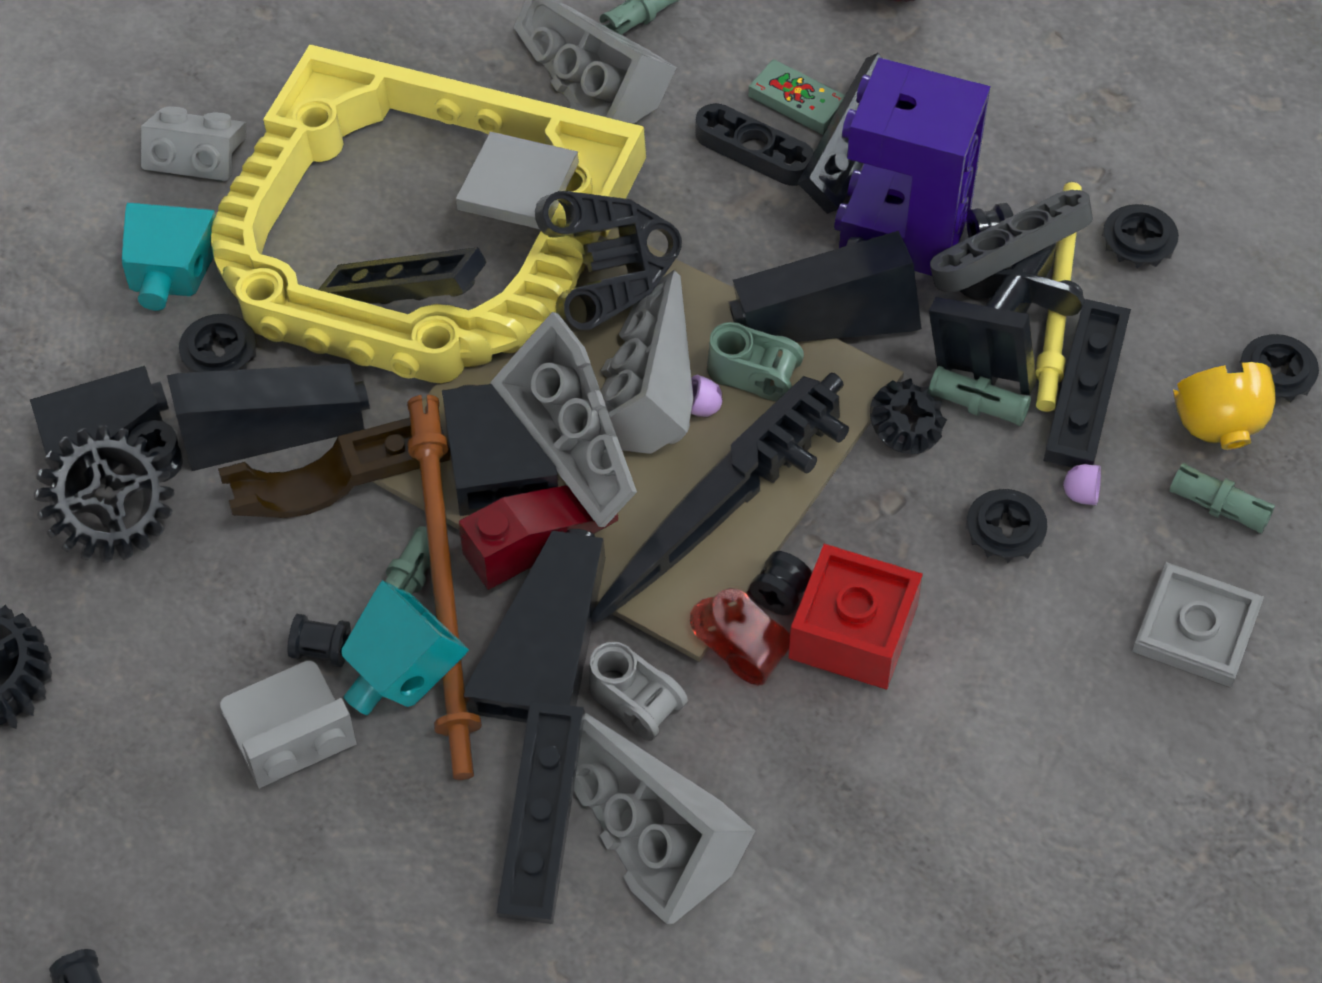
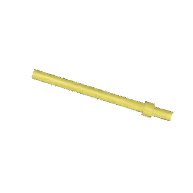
M1069 182L1064 185L1063 191H1082V187L1078 183ZM1077 232L1056 242L1052 280L1071 281ZM1049 309L1043 353L1037 357L1035 370L1036 378L1039 380L1036 407L1044 412L1053 411L1056 407L1058 383L1064 379L1066 359L1062 355L1066 316Z

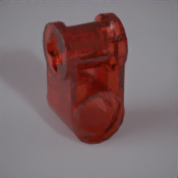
M728 588L718 592L714 597L702 599L693 606L690 613V625L697 638L702 640L720 656L738 677L750 684L763 685L789 650V632L778 622L772 620L746 593L739 589ZM733 601L737 603V604H735V605H733V606H729V605H728L729 603H731V602H733ZM710 627H716V629H713L711 631L708 630V628Z

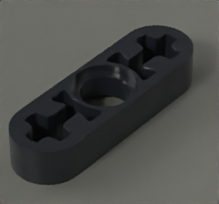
M713 103L705 105L696 114L695 135L701 145L782 184L798 186L797 182L814 153L807 143L723 104ZM748 139H760L765 142L766 146L760 150H750L744 147L742 143Z

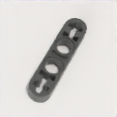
M1067 190L1057 193L940 252L930 261L934 286L943 292L963 290L1085 228L1093 220L1089 195L1081 190Z

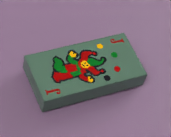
M773 59L749 85L748 97L824 135L845 95Z

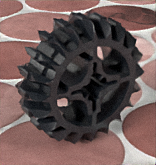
M100 426L97 429L96 441L93 440L86 428L80 429L77 433L78 445L68 437H64L59 442L60 451L63 455L50 451L45 457V461L53 470L40 469L36 475L37 480L50 486L37 489L34 492L35 500L50 502L49 506L44 507L37 513L39 520H48L54 517L57 523L47 531L48 536L54 538L64 531L69 536L62 546V549L66 552H69L77 542L83 544L81 550V559L89 560L92 557L95 547L99 548L100 558L103 563H109L113 559L114 547H116L118 554L123 560L129 559L133 555L132 543L138 549L144 551L151 545L146 533L157 537L163 533L164 527L156 518L168 519L172 515L173 510L168 505L159 502L171 499L175 494L173 488L159 486L160 482L171 476L170 470L162 468L155 471L153 465L161 458L160 452L154 451L146 457L140 451L146 446L147 440L140 437L132 446L127 444L129 435L128 430L124 428L118 431L114 440H110V432L107 426ZM100 457L118 460L129 467L134 474L125 476L115 474L107 465L106 460H100ZM84 460L87 468L83 473L86 480V488L77 492L75 496L65 498L67 473L74 464ZM100 484H105V490L108 486L113 491L122 489L111 499L109 505L104 504L105 498L101 502L96 497L88 499L100 487ZM143 490L144 502L141 515L134 526L126 529L123 518L126 516L123 505L124 499L132 496L135 492ZM88 512L96 515L100 519L103 528H109L110 533L96 531L85 526L73 513L76 515Z
M6 605L0 608V725L7 723L8 726L17 729V715L23 713L34 716L35 707L31 700L46 699L45 694L47 691L44 684L52 681V671L49 666L52 657L48 646L44 645L45 639L40 629L32 626L29 618L23 613L14 616L13 611Z

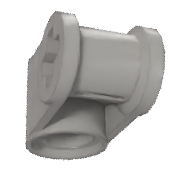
M607 642L595 648L591 654L589 664V690L591 696L597 703L603 705L621 719L629 729L641 738L648 741L653 740L659 733L658 726L674 709L681 710L687 704V695L672 677L657 670L628 646L620 642ZM613 670L622 673L623 676L610 679L602 674Z

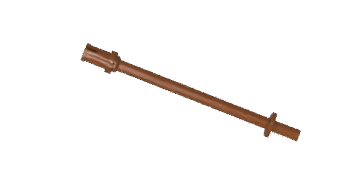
M417 395L407 402L412 438L409 439L407 444L409 455L420 462L436 618L459 639L440 459L449 450L447 437L441 432L439 398L427 395V406L424 413L422 395ZM460 660L442 677L446 715L436 719L434 729L437 734L449 736L453 779L466 780L474 776L470 733L479 730L482 727V721L479 715L467 712L464 698L465 687L462 660Z

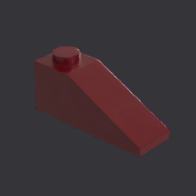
M568 485L504 497L458 521L462 553L485 587L490 590L531 568L552 531L566 532L569 529H582L595 534L617 522L618 514L605 527H599Z

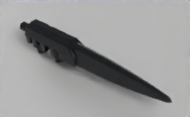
M829 373L821 382L803 376L731 444V450L685 495L643 543L592 611V621L594 623L602 621L646 589L700 544L744 502L748 503L760 492V476L774 483L779 478V468L782 465L788 468L793 465L806 474L811 472L817 463V457L807 450L812 447L811 437L814 434L819 437L825 434L838 443L842 442L849 432V426L838 420L840 418L839 396L836 393L844 386L842 379L835 373Z

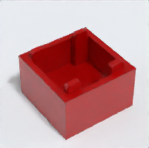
M824 543L791 625L788 659L887 690L918 607L923 573Z

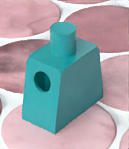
M127 202L125 208L122 266L129 289L139 292L138 302L141 306L149 310L159 311L166 307L169 295L192 296L196 294L214 258L211 246L212 223L216 217L215 210Z
M382 580L342 648V657L360 674L343 697L353 708L364 715H369L382 697L410 707L415 705L466 655L469 649L412 594Z

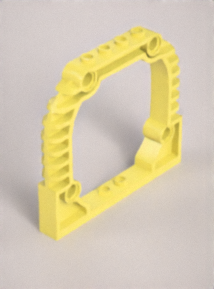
M309 45L264 117L266 133L256 143L252 156L248 157L243 164L241 174L230 185V192L221 200L218 212L212 223L211 246L213 257L227 287L239 301L244 321L253 329L254 333L274 342L284 341L305 347L317 354L327 353L348 359L360 366L370 365L392 371L403 378H417L431 383L441 384L450 382L462 373L464 367L490 363L493 354L517 352L552 312L556 313V302L562 292L575 288L581 272L584 271L587 265L584 264L582 255L585 254L583 245L597 242L599 236L607 237L610 230L577 237L569 235L558 238L548 237L540 231L521 270L502 293L471 310L451 305L433 304L420 307L410 314L299 285L296 273L287 263L277 258L262 255L268 233L313 161H328L336 157L342 151L344 145L342 137L367 125L383 121L389 109L438 120L445 124H454L482 131L486 134H489L491 131L578 151L579 163L565 191L626 199L646 159L644 127ZM559 203L551 222L555 226L565 227L566 214L563 206Z

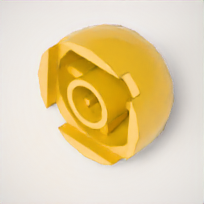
M1247 362L1242 363L1243 372L1227 373L1226 365L1195 373L1181 380L1177 384L1178 390L1173 389V396L1183 426L1191 435L1207 443H1221V448L1224 450L1237 449L1250 444V436L1261 431L1272 417L1276 399L1270 367L1263 363Z

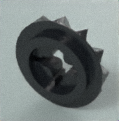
M1143 204L1126 205L1116 209L1107 218L1102 234L1106 240V251L1115 252L1118 262L1126 259L1133 261L1137 269L1143 263H1150L1152 266L1157 267L1162 259H1171L1179 238L1177 226L1165 212ZM1138 227H1142V233L1144 234L1145 244L1142 245L1136 243V238L1134 237Z
M212 314L196 320L187 327L180 338L179 353L181 361L184 362L190 372L247 369L250 358L256 357V338L253 329L243 319L229 314ZM213 338H217L218 343H221L225 348V354L221 357L216 356L213 351Z
M1269 334L1254 339L1245 347L1240 359L1241 372H1243L1242 363H1263L1268 367L1278 368L1281 365L1285 366L1289 362L1286 374L1279 372L1276 375L1272 374L1275 386V398L1284 397L1290 403L1297 395L1307 396L1319 374L1318 361L1311 349L1301 341L1281 334Z
M911 378L903 382L890 381L875 394L870 406L871 423L878 437L890 448L905 454H920L931 449L942 438V429L947 421L946 418L942 417L940 411L942 401L934 400L929 394V386L919 387L913 384ZM908 402L909 406H911L912 414L919 416L912 424L911 429L908 417L900 414Z
M997 489L984 493L973 502L968 511L966 529L970 533L972 545H978L984 549L987 558L994 554L1004 557L1006 562L1009 563L1014 557L1023 556L1028 559L1037 547H1042L1047 533V518L1042 507L1029 495L1012 489ZM1003 513H1007V520H1010L1011 527H1014L1010 538L1005 537L1002 528L999 527Z

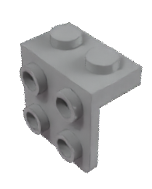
M304 661L227 695L220 702L222 714L258 788H262L357 745L350 713L342 698L335 700L318 665L313 661Z

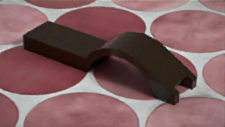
M409 417L338 436L333 447L321 458L298 469L287 472L267 473L251 468L246 462L218 468L222 484H230L235 498L229 500L232 515L290 518L309 515L329 507L346 496L354 486L420 469V462L411 457L408 452L407 443L412 438ZM449 445V450L440 459V463L450 460Z

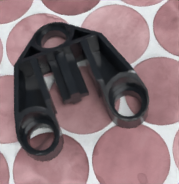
M557 191L540 198L536 204V223L542 233L548 237L558 238L569 235L577 237L618 228L620 237L584 244L585 254L582 255L584 264L588 265L589 272L626 265L628 274L586 283L585 286L562 292L556 302V313L560 315L572 332L590 330L650 295L678 257L682 247V238L678 229L673 224L630 199L571 191ZM555 200L559 201L564 208L566 214L565 227L555 226L548 216L550 204ZM653 230L662 232L667 238L668 248L662 257L653 255L647 246L648 236ZM575 296H580L586 306L587 316L584 323L575 321L569 312L570 302Z

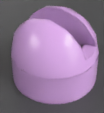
M694 375L691 378L694 398L691 414L697 417H709L720 410L722 405L721 389L712 380L700 375Z
M1083 464L1076 465L1069 470L1063 484L1066 495L1072 501L1080 504L1097 505L1100 492L1101 467L1099 465Z

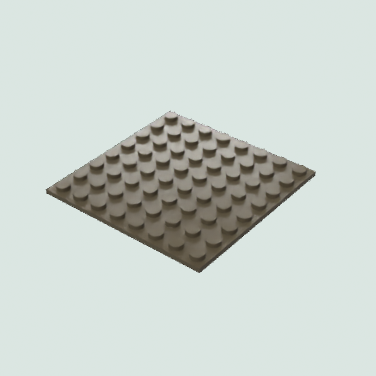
M611 229L607 237L599 236L598 241L620 237L617 229ZM647 245L653 255L662 257L665 254ZM675 259L664 276L673 270L681 276L691 378L694 375H700L715 382L707 371L710 335L718 325L733 322L729 302L736 300L734 287ZM586 265L577 280L575 288L585 286L586 283L628 274L626 265L595 272H589L588 265ZM575 296L570 302L569 312L575 321L584 323L587 316L586 306L580 296ZM633 305L590 330L573 332L586 349L600 391L607 379L600 371L605 361L613 358L625 341L619 336V333ZM836 338L796 342L804 351V359L801 365L794 369L790 378L791 385L796 384L803 376L821 382L829 373L837 374L844 384L843 388L836 394L839 396L840 418L838 420L849 426L846 438L838 443L825 434L822 437L814 434L811 437L812 447L807 450L817 457V463L811 472L806 474L793 465L790 468L782 465L779 468V478L774 483L760 476V492L748 503L744 502L684 558L612 614L700 662L749 594L750 584L758 574H763L766 570L765 561L769 555L782 548L870 425V406L875 394L892 380L900 382L903 379V371ZM782 351L778 352V357L782 356ZM516 352L493 354L492 360L488 364L464 367L462 373L450 382L437 383L428 393V395L439 398L440 423L443 433L447 437L448 445L449 440L442 390L455 389L463 385L478 386L490 384ZM771 380V386H774V380ZM715 382L719 385L722 392L720 410L709 417H697L691 414L689 430L680 441L675 444L668 443L652 454L622 450L637 493L617 513V522L594 534L596 537L603 538L606 557L597 604L627 563L666 516L731 450V444L776 401L767 400L757 394ZM426 397L422 400L424 413L427 406ZM450 454L449 461L440 463L446 523L459 530L458 521L469 515H459ZM420 469L372 481L376 485L425 511ZM557 472L558 487L567 485Z

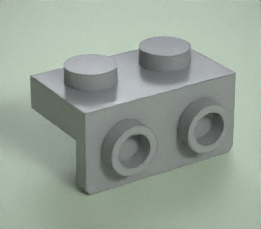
M181 107L161 108L141 125V167L144 170L227 181L232 176V152L246 139V122L231 120V116L225 113L213 112L200 116L187 114V110Z

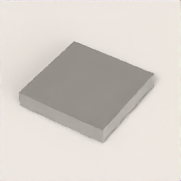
M490 131L456 197L457 210L539 229L535 220L536 204L540 198L546 195L566 190L579 163L578 151ZM557 200L553 201L548 209L550 221L559 205Z
M1166 562L1132 652L1232 688L1264 596Z

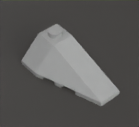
M526 0L514 25V29L535 60L543 63L553 78L550 82L555 90L564 94L571 105L570 109L634 124L658 108L677 68L650 50L558 0Z
M675 270L664 276L650 295L633 305L619 333V336L625 342L613 358L605 361L600 371L607 378L601 393L623 451L652 454L668 443L675 444L680 441L690 427L689 420L694 398L681 276Z
M552 312L494 377L490 384L493 385L551 459L559 475L599 527H605L637 491L586 349L560 315Z
M585 713L574 792L582 806L591 807L604 830L599 836L607 850H615L626 868L627 873L623 878L631 892L666 924H674L732 877L755 830L722 801Z

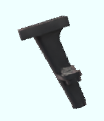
M1056 243L1013 264L1010 269H1003L968 288L960 290L961 293L973 299L991 298L986 306L935 297L929 309L937 367L941 366L949 371L957 369L972 372L975 380L984 377L990 379L993 386L998 378L1016 381L1020 384L1021 394L1030 396L1036 384L1029 314H1026L1031 303L1064 316L1077 315L1085 304L1083 290L1078 284L1069 280L1058 282L1046 278L1054 263Z

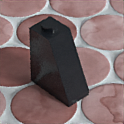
M145 366L30 399L46 455L50 451L63 455L60 451L59 442L64 437H68L78 445L77 433L80 429L86 428L93 440L96 441L97 429L100 426H107L110 432V440H114L121 428L127 429L129 435L136 426L143 422L152 420L163 421L160 412L169 410L161 382L151 384ZM100 457V460H106L111 471L122 464V462L109 457ZM84 460L77 462L69 469L65 480V498L75 496L77 492L86 488V480L83 473L87 468Z
M492 384L478 386L463 385L455 389L442 390L460 516L471 515L504 497L558 487L556 466Z

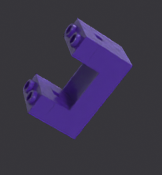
M878 57L871 76L864 74L860 81L856 102L859 103L857 110H848L843 125L842 137L849 139L847 159L864 163L862 171L857 169L853 171L848 187V196L851 197L848 204L841 203L836 214L834 230L840 231L839 248L845 247L850 237H863L864 240H869L899 231L914 263V271L932 276L930 261L940 252L960 242L966 226L967 212L972 208L991 86Z

